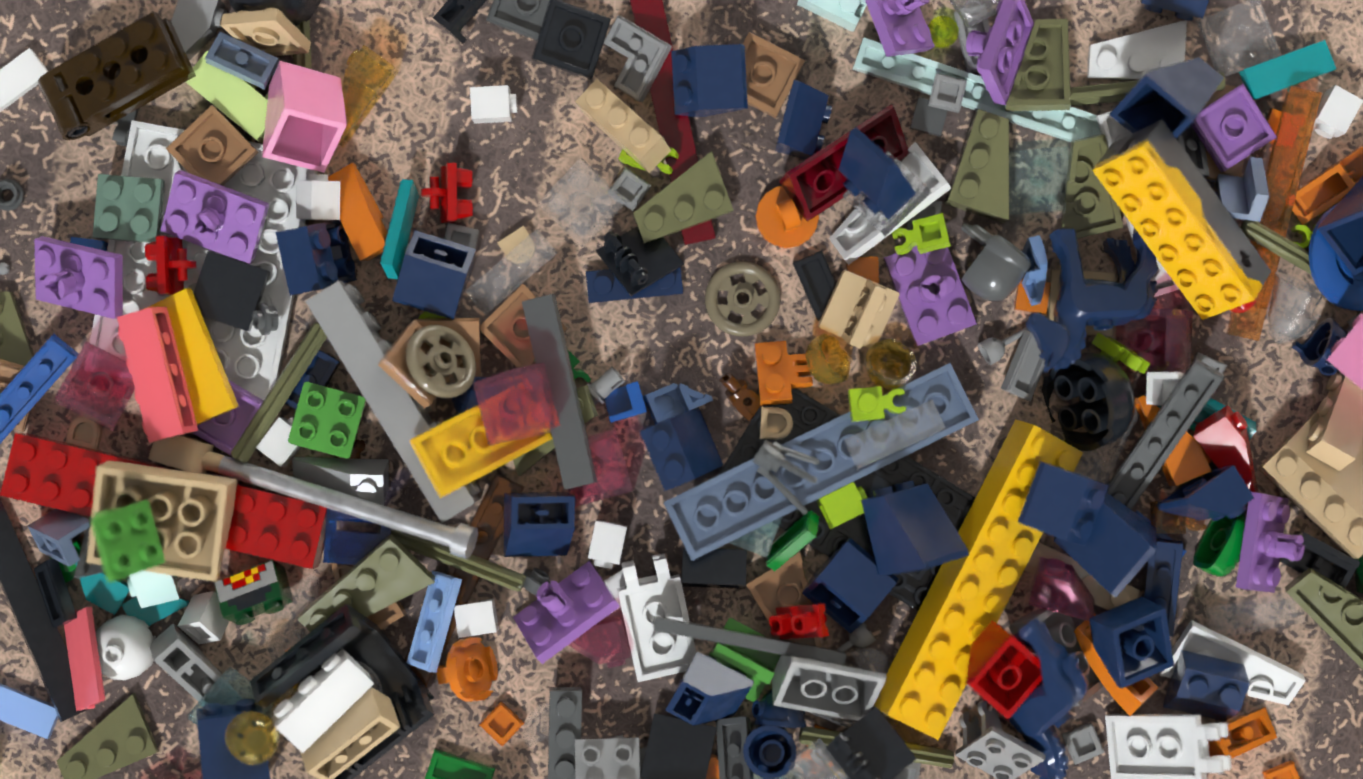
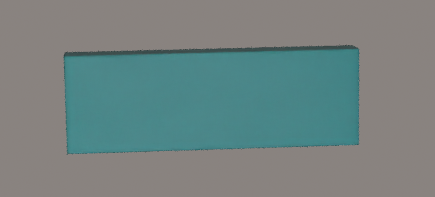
M1326 40L1246 68L1240 71L1239 74L1253 100L1327 74L1337 68Z
M402 179L400 181L380 261L386 276L390 279L399 278L419 199V194L413 180Z

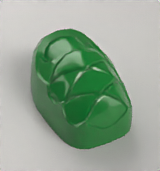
M1240 514L1231 519L1228 516L1217 521L1211 519L1195 551L1193 558L1194 566L1217 577L1228 575L1240 561L1246 516Z

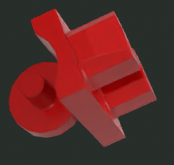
M446 163V166L440 167V188L439 177H430V188L421 189V196L430 198V209H439L440 198V223H452L473 215L472 200L457 199V188L472 187V170L457 168V163Z
M156 236V241L145 244V257L147 261H157V273H148L146 289L163 295H173L184 290V281H188L187 269L197 268V262L187 260V249H183L182 239Z
M825 604L777 607V615L769 617L772 636L780 635V640L829 636V631L825 626L827 617L824 614Z

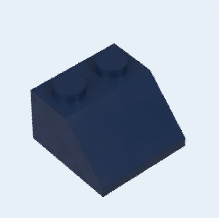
M705 45L671 51L675 115L707 117L748 109L745 45Z
M793 81L775 152L808 159L822 149L825 136L819 135L821 124H828L832 105L827 104L829 95L800 81Z
M854 127L850 131L839 171L846 179L843 185L854 197L860 194L865 198L862 200V203L872 214L876 215L880 212L889 220L917 193L895 161L859 129Z
M1040 461L1018 523L1062 540L1086 546L1088 538L1092 534L1099 509L1104 503L1108 485L1079 473Z
M1231 465L1213 469L1211 472L1188 481L1155 504L1159 511L1198 521L1205 519L1217 521L1225 516L1231 519L1240 515L1246 510L1244 505L1254 499L1235 466Z
M1139 597L1089 618L1094 649L1119 688L1122 689L1174 666L1165 607L1144 597Z
M1181 650L1163 707L1190 714H1201L1202 717L1226 722L1241 710L1250 685L1244 664Z

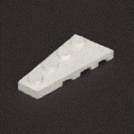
M916 142L908 149L909 154L901 163L896 162V164L917 194L889 220L880 212L876 215L872 214L865 205L860 209L855 208L830 236V241L848 265L951 189L948 182Z
M1193 620L1190 621L1172 648L1174 666L1159 672L1160 676L1171 678L1181 650L1244 664L1250 681L1247 691L1248 696L1285 705L1290 704L1306 681L1303 674Z

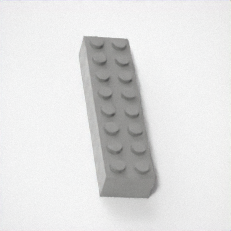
M337 281L306 300L305 302L441 523L479 501L480 498L477 494L481 492V488L476 480L441 499L438 496L409 441L441 423L439 421L433 422L427 413L431 411L430 405L426 408L420 405L377 365L391 348L392 344L389 340H382L377 332L382 329L379 322L372 313L365 312L361 306L365 300L357 287Z

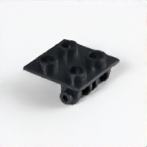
M638 227L633 228L622 236L618 233L614 234L613 231L606 233L603 237L605 241L604 246L596 250V253L630 296L635 295L684 265V262L663 237L644 244Z
M877 707L844 733L836 736L826 746V749L850 779H893L917 759Z

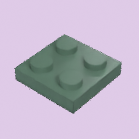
M98 174L92 237L96 239L144 243L156 241V236H160L165 181L155 178Z

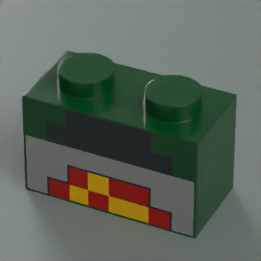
M274 560L214 582L223 618L237 625L248 624L255 620V616L263 613L272 614L284 609V605L294 602L285 567Z

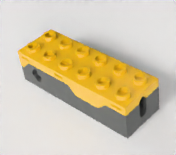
M1161 119L1112 143L1092 171L1200 318L1204 320L1228 310L1233 313H1243L1253 307L1257 301L1258 293L1271 270Z

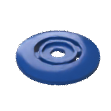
M1334 205L1322 215L1313 230L1309 245L1311 274L1321 294L1333 305L1346 310L1362 311L1363 273L1353 275L1317 229L1319 224L1336 207Z

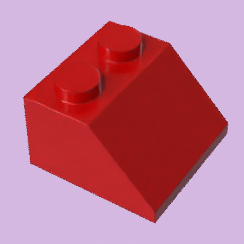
M992 620L971 644L965 683L1009 719L1042 681L1039 659Z

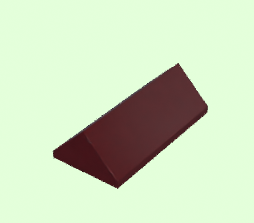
M889 105L856 127L895 163L901 161L909 154L908 146L893 105ZM850 131L786 172L779 181L807 222L850 194L843 185L846 179L839 171Z

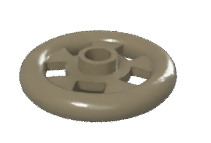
M738 261L723 266L712 276L705 292V305L710 319L719 329L734 336L746 337L762 332L774 321L780 308V290L776 280L768 270L753 262ZM736 274H743L745 283H738L732 286L730 277ZM758 280L763 283L767 291L761 296H758L756 289L752 286ZM719 291H728L727 305L718 304ZM746 293L749 297L748 303H738L737 295ZM759 303L766 310L760 318L756 319L750 313ZM730 311L743 315L741 324L727 319Z
M429 325L417 330L410 338L406 349V361L412 377L419 386L430 394L443 398L459 396L470 388L476 375V361L471 347L460 334L445 326ZM440 338L451 343L450 349L439 344ZM423 342L431 347L427 355L420 350ZM456 356L462 358L463 368L457 367ZM426 365L427 370L429 369L434 377L430 378L422 366ZM452 374L456 383L447 385L444 377Z

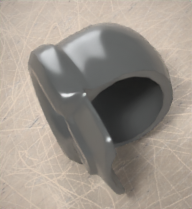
M963 223L961 230L984 247L963 276V283L974 294L984 300L1001 301L1008 298L1020 284L1026 272L1029 271L1031 267L1030 258L1005 238L999 235H991L977 224Z

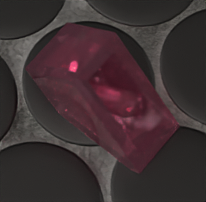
M1040 557L1032 582L1028 605L1089 621V618L1093 617L1095 599L1073 566L1056 558L1047 559Z
M623 618L597 623L569 644L570 647L597 664L606 663L607 668L625 665V659L631 658Z

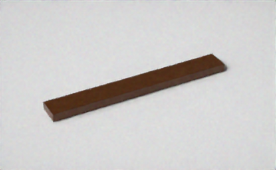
M498 473L495 474L470 525L478 529L472 555L489 561L504 531V493H521L525 488L524 486ZM450 566L447 574L462 579L455 606L468 604L480 577ZM454 611L450 621L441 657L456 628ZM409 649V651H408V653H407V655H406V657H405V661H406V662H407V659H408V655H409L410 649ZM408 664L427 687L434 672H428Z

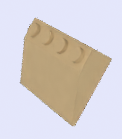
M1316 410L1258 469L1339 548L1353 559H1359L1363 555V441L1356 460L1341 471L1306 453L1310 442L1307 439L1308 433L1320 416Z
M109 460L97 466L91 518H93V513L101 510L125 507L142 500H148L165 562L144 571L217 582L234 510L237 479ZM91 525L87 563L103 565Z

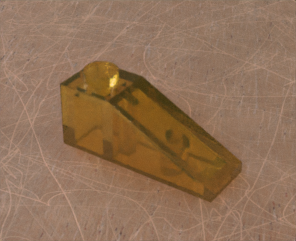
M365 45L362 46L360 51L358 49L354 50L346 62L348 67L345 70L342 91L347 126L338 143L342 148L347 145L399 73L395 66Z

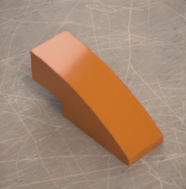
M1363 145L1284 199L1302 225L1341 201L1362 178Z
M352 162L330 175L328 181H340V220L359 260L369 261L383 253L388 231L381 220L384 217L355 163Z
M1093 613L1074 630V633L1089 665L1102 685L1124 711L1131 716L1159 687L1149 677L1122 689L1116 685L1093 646L1089 618L1096 616Z

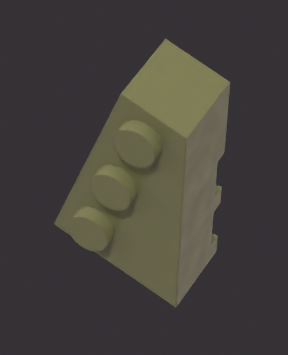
M980 109L974 113L950 184L951 189L947 193L944 204L1002 224L1009 220V119Z

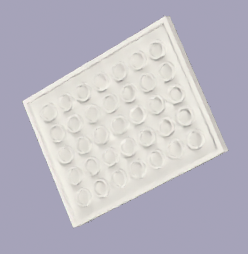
M132 120L121 176L155 178L165 181L162 226L175 173L179 170L189 173L166 148L185 130ZM250 142L259 153L224 186L270 203L255 259L249 265L270 271L260 303L275 306L279 319L278 329L271 331L269 335H262L259 329H255L253 325L249 332L203 317L228 380L265 400L280 376L295 296L289 294L275 232L308 226L309 219H296L297 180H309V174H317L318 171L264 158L262 155L263 144ZM160 231V236L177 238ZM182 239L183 249H187V260L197 262V268L187 269L188 281H184V289L191 288L194 293L207 251L225 257L228 256ZM109 240L107 251L122 255L123 315L142 310L171 296L158 294L156 291L146 289L148 273H157V261H147L145 257V244L147 243ZM95 314L85 370L132 378L126 365L127 355L124 343L118 334L119 324L117 319Z

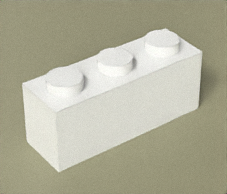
M343 648L337 654L334 653L323 662L320 671L313 677L309 676L303 680L298 687V692L290 700H283L274 710L272 719L275 728L302 753L374 685L370 674Z

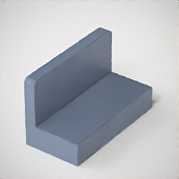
M219 32L205 57L207 64L264 90L279 64L277 57L222 32Z
M1250 157L1243 177L1218 174L1216 179L1217 191L1220 201L1233 218L1260 222L1269 198L1263 158Z
M54 509L27 526L41 553L70 567L80 561L71 538L89 528L91 523L89 519L76 513Z

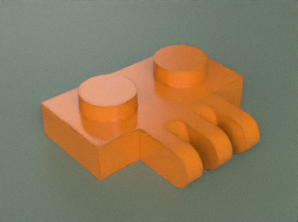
M786 341L755 343L760 406L792 403L791 389L808 388L813 385L812 377H808V375L812 374L811 366L806 365L810 363L809 354L788 355Z

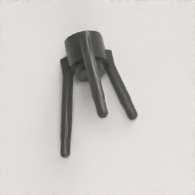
M765 440L753 460V463L759 466L757 472L765 476L802 514H807L808 510L770 470L777 473L780 466L815 484L817 482L816 477L785 460V455L814 465L820 463L819 459L784 447L776 441L772 444Z

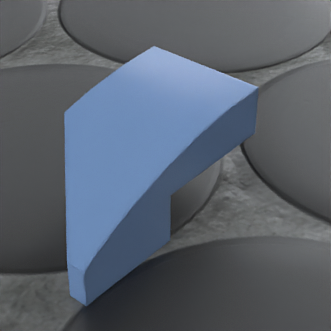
M1040 235L1028 238L1022 251L1030 258L1031 267L1026 272L1022 281L1031 306L1041 303L1046 282L1048 262Z
M673 383L643 396L655 424L713 401L712 396L692 390L681 383L678 385Z

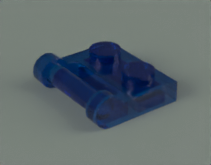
M327 509L323 562L356 565L391 534L392 528L381 525V533L337 530V521L373 522Z

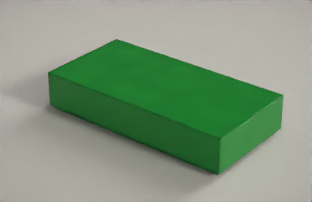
M808 511L807 514L802 516L769 545L766 566L775 572L812 541L817 535L819 516L813 511Z
M435 748L425 779H492L495 768Z

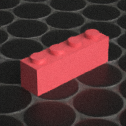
M149 307L117 317L119 324L118 334L124 343L127 355L126 365L132 375L135 386L134 396L140 406L143 418L142 427L149 443L168 440L199 431L167 307Z

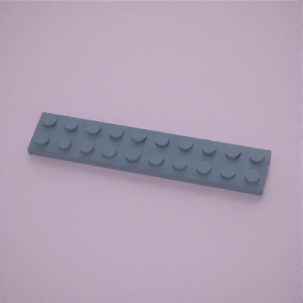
M951 363L897 388L903 389L905 394L894 396L893 404L896 407L906 406V411L903 413L893 414L888 410H884V419L851 422L850 412L782 444L784 447L819 459L820 463L814 465L785 455V460L816 477L817 482L815 484L780 466L777 473L773 470L770 471L803 505H806L979 419ZM754 458L663 502L691 561L797 509L765 476L757 472L759 466L753 463Z

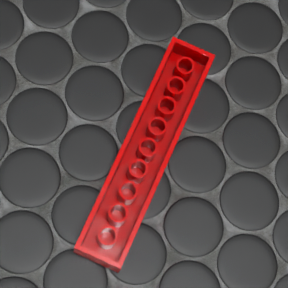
M15 433L0 496L92 517L97 466L110 460L179 471L183 470L28 433ZM237 483L234 510L225 549L305 568L319 567L332 509L275 491Z

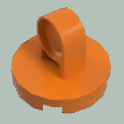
M782 186L775 187L763 196L758 203L755 216L757 229L762 237L772 245L784 249L799 247L807 242L815 232L819 215L807 222Z
M479 637L463 638L455 642L448 652L446 667L444 665L439 666L436 672L438 684L449 683L455 695L465 702L483 701L491 696L493 690H490L492 681H496L498 678V667L494 652L490 646L485 647L480 642L482 639Z

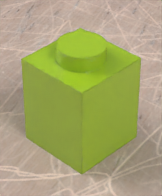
M852 482L819 498L816 502L831 530L863 514L864 510L861 500L868 497L861 486L856 487L855 483Z

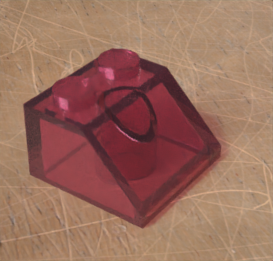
M1174 308L1152 309L1150 314L1144 319L1132 320L1124 325L1116 326V340L1151 363L1145 374L1147 372L1185 373L1191 365L1193 311ZM1118 360L1117 364L1125 371V373L1142 374L1138 370L1134 371L1133 369L1126 366L1123 362Z
M86 341L57 392L55 403L114 431L135 390L132 375L127 368L126 361Z
M544 363L515 368L473 383L489 446L550 433L560 426Z
M617 429L587 437L597 482L568 489V492L575 496V507L634 490Z

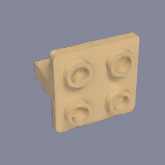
M843 270L818 327L843 338L852 346L860 349L864 346L874 350L900 294L891 288L848 270Z

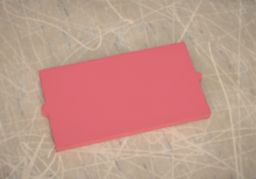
M92 607L75 610L77 618L64 625L76 711L94 709L96 704L105 701Z

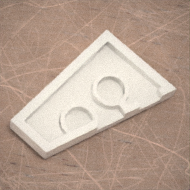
M1187 20L1090 45L1087 78L1136 81L1141 80L1148 71L1185 61Z

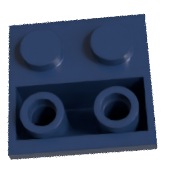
M341 220L275 232L290 295L325 289L337 281L344 283L357 281L356 267L348 243L349 238Z
M415 230L405 253L392 301L454 320L472 272L476 249Z
M568 492L504 493V557L567 556L575 529V496Z
M849 538L815 571L802 594L814 604L824 603L825 613L851 634L868 619L896 585L899 578L894 574L879 576L875 558Z
M697 651L665 711L693 726L734 716L755 681L747 678L742 672L732 670L717 662L715 658Z

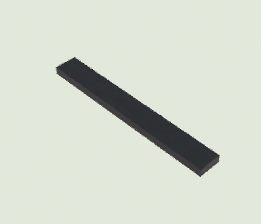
M0 499V586L58 718L62 722L89 709L76 711L68 651L58 628H54L40 587Z

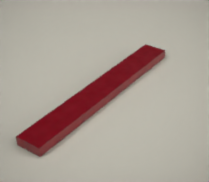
M630 0L635 24L672 46L663 1ZM673 46L650 88L659 133L667 145L675 149L679 154L678 159L673 157L665 159L666 164L673 170L672 174H669L671 183L698 162L689 117L675 115L671 54V51H674ZM712 220L681 230L685 246L716 239Z

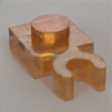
M1161 501L1150 502L1151 524L1156 527V534L1182 535L1186 534V527L1191 531L1207 529L1205 524H1197L1194 518L1174 515L1159 510L1156 504Z

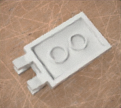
M665 553L652 556L656 575L638 579L634 560L621 563L626 586L617 588L638 682L685 672L696 654L693 638L659 632L653 628L655 616L690 622L680 575L670 576Z
M1108 714L1105 716L1111 779H1207L1206 772L1224 773V770L1232 769L1230 755L1209 757L1208 740H1220L1221 737H1227V723L1202 724L1201 714H1132L1131 716L1128 714Z

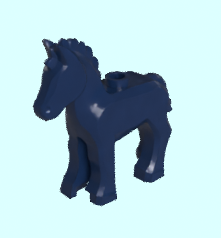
M1057 229L1049 235L1052 242V250L1057 254L1061 265L1059 276L1060 290L1054 308V321L1041 313H1031L1026 319V327L1034 336L1041 352L1039 357L1044 359V373L1051 368H1054L1055 371L1060 368H1068L1070 363L1074 364L1076 359H1080L1081 349H1084L1086 345V326H1094V330L1097 331L1109 330L1114 326L1124 325L1132 320L1144 319L1150 314L1157 301L1154 295L1158 292L1156 288L1157 281H1151V278L1158 271L1156 256L1138 232L1133 234V244L1137 249L1136 264L1132 259L1127 240L1106 238L1103 241L1104 252L1112 258L1118 272L1117 282L1084 278L1075 229Z
M1035 617L1013 637L1021 644L1035 650L1040 661L1042 681L1008 720L1026 740L1024 743L1046 754L1045 760L1031 768L1030 771L1038 775L1039 779H1064L1067 775L1066 770H1068L1067 763L1069 759L1064 753L1066 748L1060 742L1055 726L1058 729L1072 717L1069 711L1086 695L1088 682L1083 670H1080L1078 667L1079 659L1075 657V653L1072 652L1068 655L1065 646L1054 641L1045 623H1040Z

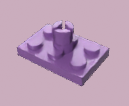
M865 0L886 57L926 52L935 47L930 29L926 25L920 6L927 4L930 0Z
M1000 0L997 6L996 20L993 27L989 28L988 33L971 30L967 37L966 51L969 52V56H979L977 71L980 73L986 90H988L994 104L1006 105L1034 26L1025 0Z
M179 170L174 175L160 231L251 264L256 256L270 203Z
M44 236L34 239L36 300L112 319H117V317L123 315L122 255Z
M915 246L907 254L898 255L894 253L883 258L895 291L900 294L898 299L916 347L977 324L948 247L920 254L918 247Z
M1251 492L1254 499L1248 502L1236 588L1275 593V587L1279 584L1281 577L1279 569L1280 558L1300 561L1305 545L1302 544L1304 538L1301 535L1284 534L1285 523L1288 522L1290 517L1288 498Z
M589 560L560 583L551 580V584L548 582L543 583L537 591V600L513 618L535 657L543 664L619 608L620 605Z

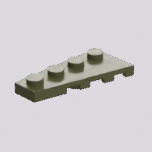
M390 534L299 613L297 620L311 632L346 603L365 617H368L435 583L436 577Z
M1308 568L1285 586L1286 592L1363 669V599L1314 569Z

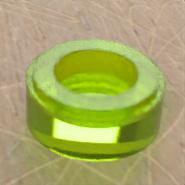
M938 16L928 25L936 48H948L954 44L958 37V26L948 16Z

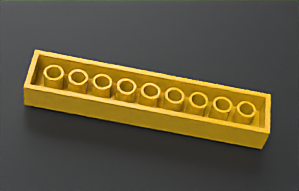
M1015 419L958 532L968 548L969 556L941 565L886 674V681L874 707H877L878 710L939 740L967 685L965 682L971 644L992 620L998 623L1043 534L1041 531L1018 523L1040 461L1074 472L1083 452L1034 424Z

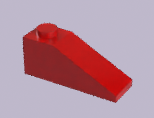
M1227 405L1198 423L1193 437L1218 468L1234 465L1250 492L1259 493L1248 431L1246 429L1248 425L1238 411L1234 413Z

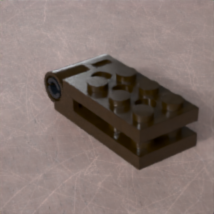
M153 11L46 72L38 79V84L64 140H75L95 134L196 75L171 21L166 18L161 19L160 15Z

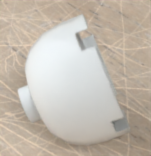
M119 615L107 620L95 631L102 675L112 680H128L141 675L153 664L154 661L150 647L156 637H153L152 632L148 629L150 626L134 616Z

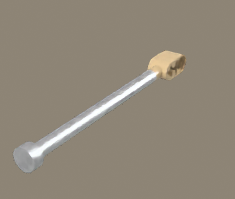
M186 435L153 442L148 459L186 472L206 474V471L209 470L450 547V554L468 559L476 544L478 529L463 523H460L457 528L450 527L257 465L242 463L234 458L212 452L214 445Z

